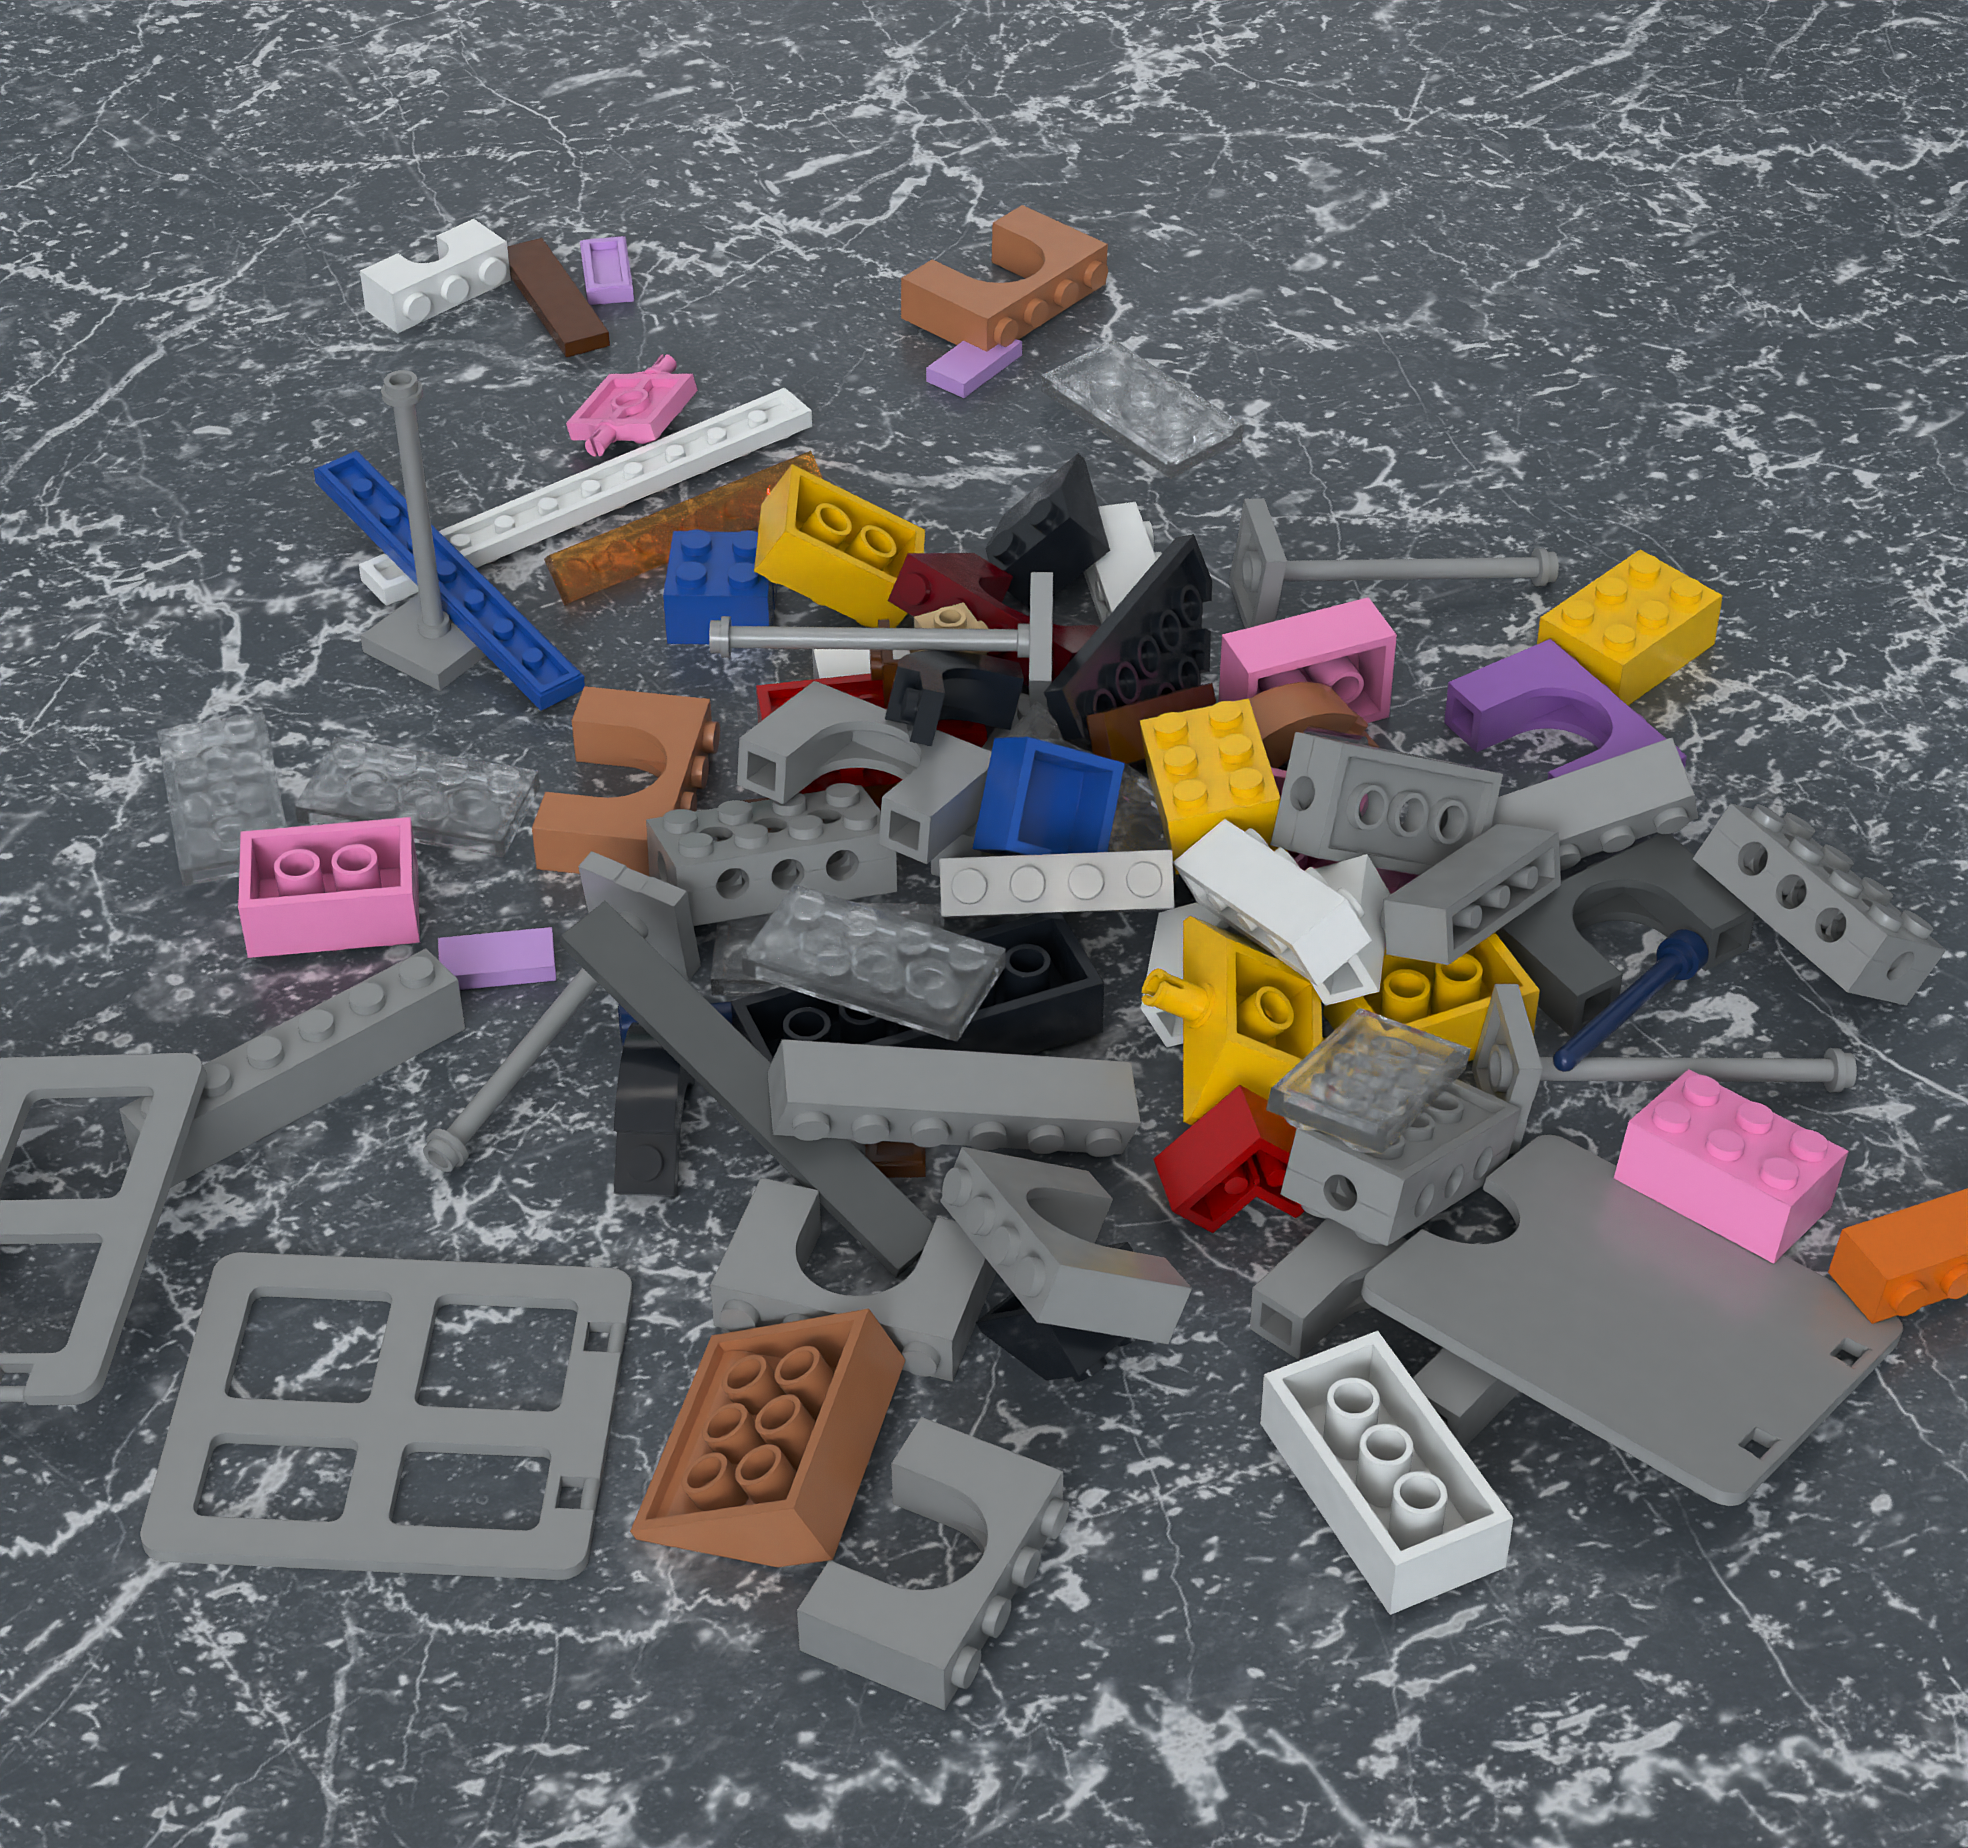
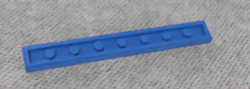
M357 450L314 469L315 483L418 586L406 498ZM431 524L442 610L449 615L453 623L540 711L582 691L585 686L584 675Z

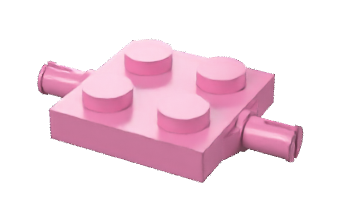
M663 354L660 355L652 367L647 368L645 371L632 374H609L567 421L566 425L571 440H586L585 448L587 452L595 457L597 454L599 457L602 456L609 445L616 441H634L637 444H647L656 441L698 391L693 374H671L676 370L677 365L674 358L667 354L665 357Z

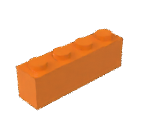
M1968 1188L1842 1229L1828 1273L1872 1324L1897 1315L1908 1316L1921 1307L1948 1298L1958 1299L1968 1294Z

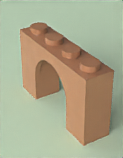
M1021 205L993 222L992 263L1025 279L1005 283L985 282L966 276L932 259L901 278V318L955 345L965 341L986 352L998 344L1007 347L1015 339L1019 340L1106 284L1108 275V244Z
M584 686L572 718L576 762L637 768L655 775L658 779L639 792L621 797L605 798L545 792L532 826L536 868L539 870L580 874L578 866L592 851L626 865L627 868L649 876L646 819L663 817L665 813L676 809L697 811L696 791L697 788L704 789L706 787L709 771L708 754H716L718 750L720 724L719 722L712 721L710 699Z

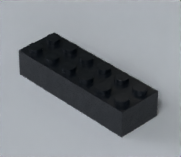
M1040 913L731 1001L732 1026L770 1063L773 1061L781 1040L1029 1055L1103 1033L1104 981L1061 913Z

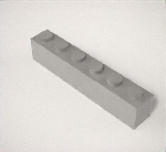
M425 948L204 1064L207 1079L170 1188L465 1030L458 979ZM143 1096L119 1109L131 1158L153 1096Z
M781 1040L767 1072L773 1135L795 1136L804 1141L837 1138L854 1139L862 1144L890 1141L914 1143L920 1147H935L943 1144L972 1146L977 1150L983 1151L998 1148L1030 1149L1038 1154L1068 1151L1085 1152L1094 1157H1107L1114 1154L1122 1155L1141 1123L1131 1062Z

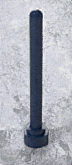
M1687 929L1676 930L1658 946L1656 953L1657 962L1554 1053L1553 1064L1555 1068L1562 1072L1571 1071L1672 979L1687 980L1692 978L1708 961L1709 953L1704 940L1697 933Z

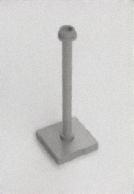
M398 370L389 373L384 378L381 394L384 403L392 406L394 410L419 593L362 634L361 642L364 653L441 691L486 655L453 623L449 615L442 610L415 404L423 397V387L413 372Z
M1257 498L1244 499L1229 584L1246 629L1276 620L1283 581L1531 578L1533 585L1540 587L1556 581L1559 564L1556 553L1547 552L1545 548H1535L1531 557L1287 561L1265 499Z
M1031 572L1030 624L1018 623V629L732 626L731 617L722 616L721 620L710 621V653H721L722 658H730L732 648L1018 651V657H1029L1030 707H1047L1044 691L1052 683L1053 572Z
M591 851L578 866L588 913L606 901L689 982L701 967L687 891L655 877L639 873L627 868L626 865ZM583 968L447 1130L434 1129L427 1136V1145L423 1148V1153L426 1159L437 1169L451 1172L455 1167H461L469 1158V1153L465 1147L468 1141L599 985Z
M1495 984L1472 1065L1477 1089L1521 1108L1509 1154L1519 1152L1528 1115L1540 1081H1675L1690 1069L1699 1075L1708 1076L1717 1082H1823L1828 1092L1839 1093L1844 1088H1852L1857 1075L1854 1055L1852 1053H1844L1840 1048L1827 1049L1824 1058L1586 1057L1571 1071L1562 1072L1555 1068L1553 1057H1539L1518 984Z

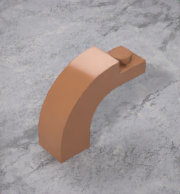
M1314 682L1285 684L1266 690L1249 699L1270 767L1278 769L1290 759L1295 732L1303 733L1308 726L1365 736L1368 739L1369 746L1379 748L1374 740L1365 732L1368 727L1367 722L1352 711L1328 685Z

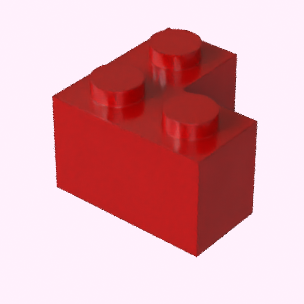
M1241 1085L1237 1086L1153 1159L1172 1212L1211 1233L1218 1230L1256 1197L1294 1218L1300 1216L1304 1212L1301 1204L1280 1193L1296 1129L1306 1124V1122Z

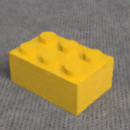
M791 464L761 504L754 572L775 584H781L810 598L819 605L827 606L846 615L862 626L878 628V620L889 619L890 628H896L908 613L890 603L888 598L907 554L924 553L925 529Z
M1640 549L1541 616L1537 644L1549 639L1554 641L1629 706L1715 644L1723 595Z
M1249 698L1238 701H1222L1213 706L1179 713L1168 712L1158 717L1139 720L1147 772L1168 849L1172 850L1173 862L1224 819L1244 832L1252 828L1265 840L1273 851L1279 848L1272 846L1271 840L1281 798ZM1173 864V867H1174V870H1175V874L1177 875V874H1179V872L1177 871V869L1175 868V866H1174V864Z
M1493 933L1449 965L1386 955L1385 946L1380 991L1335 1004L1324 1005L1323 1015L1342 1042L1354 1050L1352 1056L1371 1083L1375 1085L1416 1061L1440 1071L1474 1060L1495 984L1519 985L1534 1036L1540 990L1498 935Z

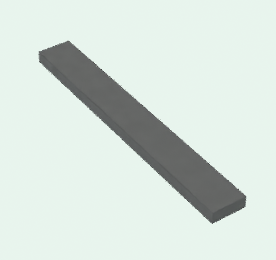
M606 901L602 902L561 935L560 946L803 1187L819 1190L820 1204L895 1278L921 1256L934 1223L848 1139L821 1138L813 1141H804L795 1136L773 1135L767 1075L771 1063Z

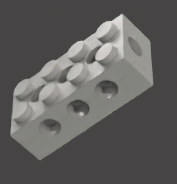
M1295 732L1271 845L1311 857L1338 862L1367 854L1375 868L1421 875L1491 828L1503 774L1455 762ZM1365 794H1367L1368 807L1362 817L1360 814V802ZM1408 802V815L1404 823L1401 824L1400 811L1403 805Z
M837 783L830 785L825 791L806 794L797 793L785 804L772 799L751 803L732 800L720 804L718 808L695 812L688 809H676L665 813L663 817L646 819L649 877H655L687 891L693 926L897 892L896 851L879 845L881 811L861 785ZM712 837H717L716 842H713Z
M1730 803L1693 857V860L1846 992L1907 1005L1946 951L1943 946L1929 936L1934 930L1933 927L1911 911H1899L1890 903L1893 894L1887 888L1871 878L1864 877L1861 879L1850 870L1854 862L1835 847L1827 844L1823 847L1812 838L1816 832L1815 829L1803 819L1792 813H1786L1784 818L1760 804H1757L1754 809Z
M1416 1061L1297 1128L1280 1194L1301 1204L1302 1209L1313 1216L1330 1218L1354 1230L1356 1236L1366 1242L1389 1246L1483 1186L1486 1177L1507 1161L1521 1108Z

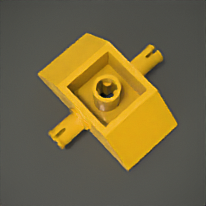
M1189 916L1183 921V979L1157 968L1144 981L1141 993L1149 994L1141 998L1144 1005L1156 1007L1183 1018V1122L1193 1125L1239 1085L1303 1121L1323 1080V1075L1327 1076L1330 1080L1340 1082L1352 1070L1354 1058L1350 1056L1354 1054V1050L1348 1045L1339 1044L1322 1037L1321 999L1311 982L1255 942Z

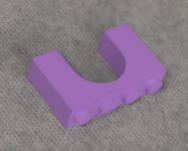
M1551 639L1448 682L1444 723L1475 752H1479L1520 733L1535 729H1559L1572 732L1586 738L1598 748V750L1549 771L1547 780L1666 740L1662 734L1646 722L1643 716L1631 709L1608 686L1602 684L1581 666L1573 656L1566 653ZM1676 746L1685 768L1687 756Z

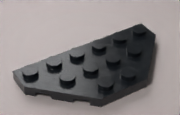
M1194 534L1176 537L1044 691L1048 711L1056 721L1064 741L1093 754L1086 720L1087 715L1201 685V673L1210 672L1211 631L1206 628L1202 629L1203 602L1212 601V578ZM1146 759L1124 765V769L1149 780Z

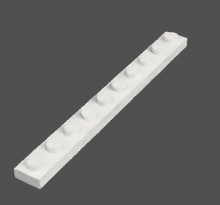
M782 388L442 529L439 532L475 568H478L812 427V410L786 388ZM386 554L359 564L361 581L386 606L405 600L419 592L418 586Z

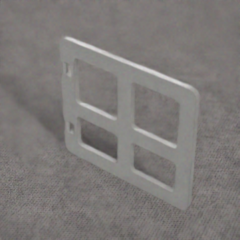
M191 1053L0 1058V1188L30 1107L36 1101L50 1098L153 1096L121 1190L115 1196L98 1199L0 1200V1244L102 1243L67 1345L56 1353H0V1384L4 1373H30L26 1386H0V1402H26L28 1405H79L94 1398L102 1389L207 1079V1072L196 1055Z
M247 1252L232 1253L221 1258L212 1271L141 1527L140 1536L145 1553L156 1561L546 1580H566L579 1575L586 1568L590 1556L599 1488L602 1485L622 1366L625 1334H627L633 1300L630 1277L622 1270L604 1267ZM260 1297L383 1301L390 1303L391 1307L369 1398L361 1403L232 1398L228 1396L253 1302ZM453 1304L570 1309L577 1312L560 1406L553 1411L546 1412L419 1405L417 1402L437 1311L442 1306ZM589 1332L610 1333L607 1352L586 1351ZM221 1444L346 1448L357 1451L342 1516L335 1521L201 1516L197 1514L212 1453ZM414 1452L547 1458L550 1460L540 1521L535 1528L526 1531L394 1524L392 1517L406 1457ZM562 1487L583 1488L579 1509L558 1508Z

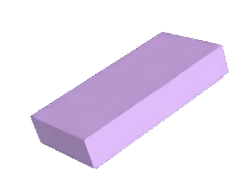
M626 237L580 241L585 289L589 305L634 301Z
M1015 339L1007 347L998 344L987 352L962 341L926 367V382L965 398L1022 356V341Z
M552 927L438 938L439 961L458 979L460 990L557 981Z

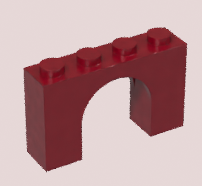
M908 553L888 598L890 603L913 617L964 602L976 620H982L988 629H1018V623L1030 624V616L1002 603L1013 576L975 553ZM1053 624L1052 682L1099 627L1096 625L1062 626ZM1018 651L987 652V656L1020 662L1024 676L1023 684L1029 687V657H1018Z

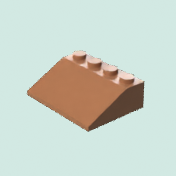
M870 1309L711 1335L630 1530L636 1540L773 1567L833 1560L905 1363V1358Z

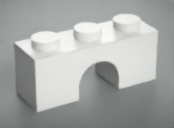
M472 219L436 236L439 260L415 263L397 253L360 270L365 310L398 334L511 281L507 241L475 219Z

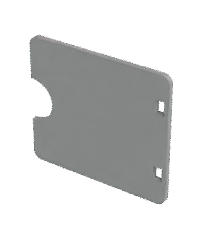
M1556 1135L1536 1137L1485 1179L1483 1190L1500 1201L1508 1209L1515 1221L1517 1230L1510 1237L1495 1243L1468 1244L1448 1240L1421 1229L1365 1275L1361 1294L1363 1299L1373 1308L1710 1501L1726 1506H1735L1745 1502L1897 1347L1903 1333V1324L1897 1316L1872 1324L1837 1283L1784 1255L1774 1264L1619 1182L1614 1179L1616 1165ZM1841 1350H1844L1859 1359L1850 1367L1835 1356ZM1751 1440L1769 1448L1760 1459L1744 1449Z

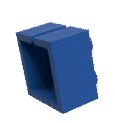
M699 529L673 531L663 593L667 644L709 645L710 621L721 620L722 616H730L732 626H773L778 584L754 572L758 532L751 530L741 532H709Z
M1031 737L994 738L972 849L997 856L1108 852L1125 763Z

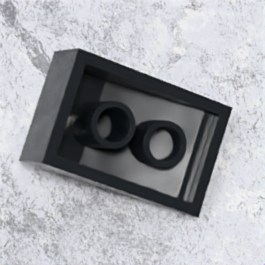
M1079 453L1003 515L985 548L988 561L1013 576L1007 591L1029 609L1031 572H1053L1054 596L1110 551L1086 461Z

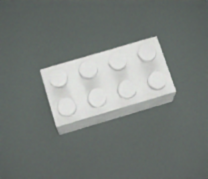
M1379 1331L1264 1374L1261 1426L1390 1615L1506 1568L1513 1524L1512 1515Z

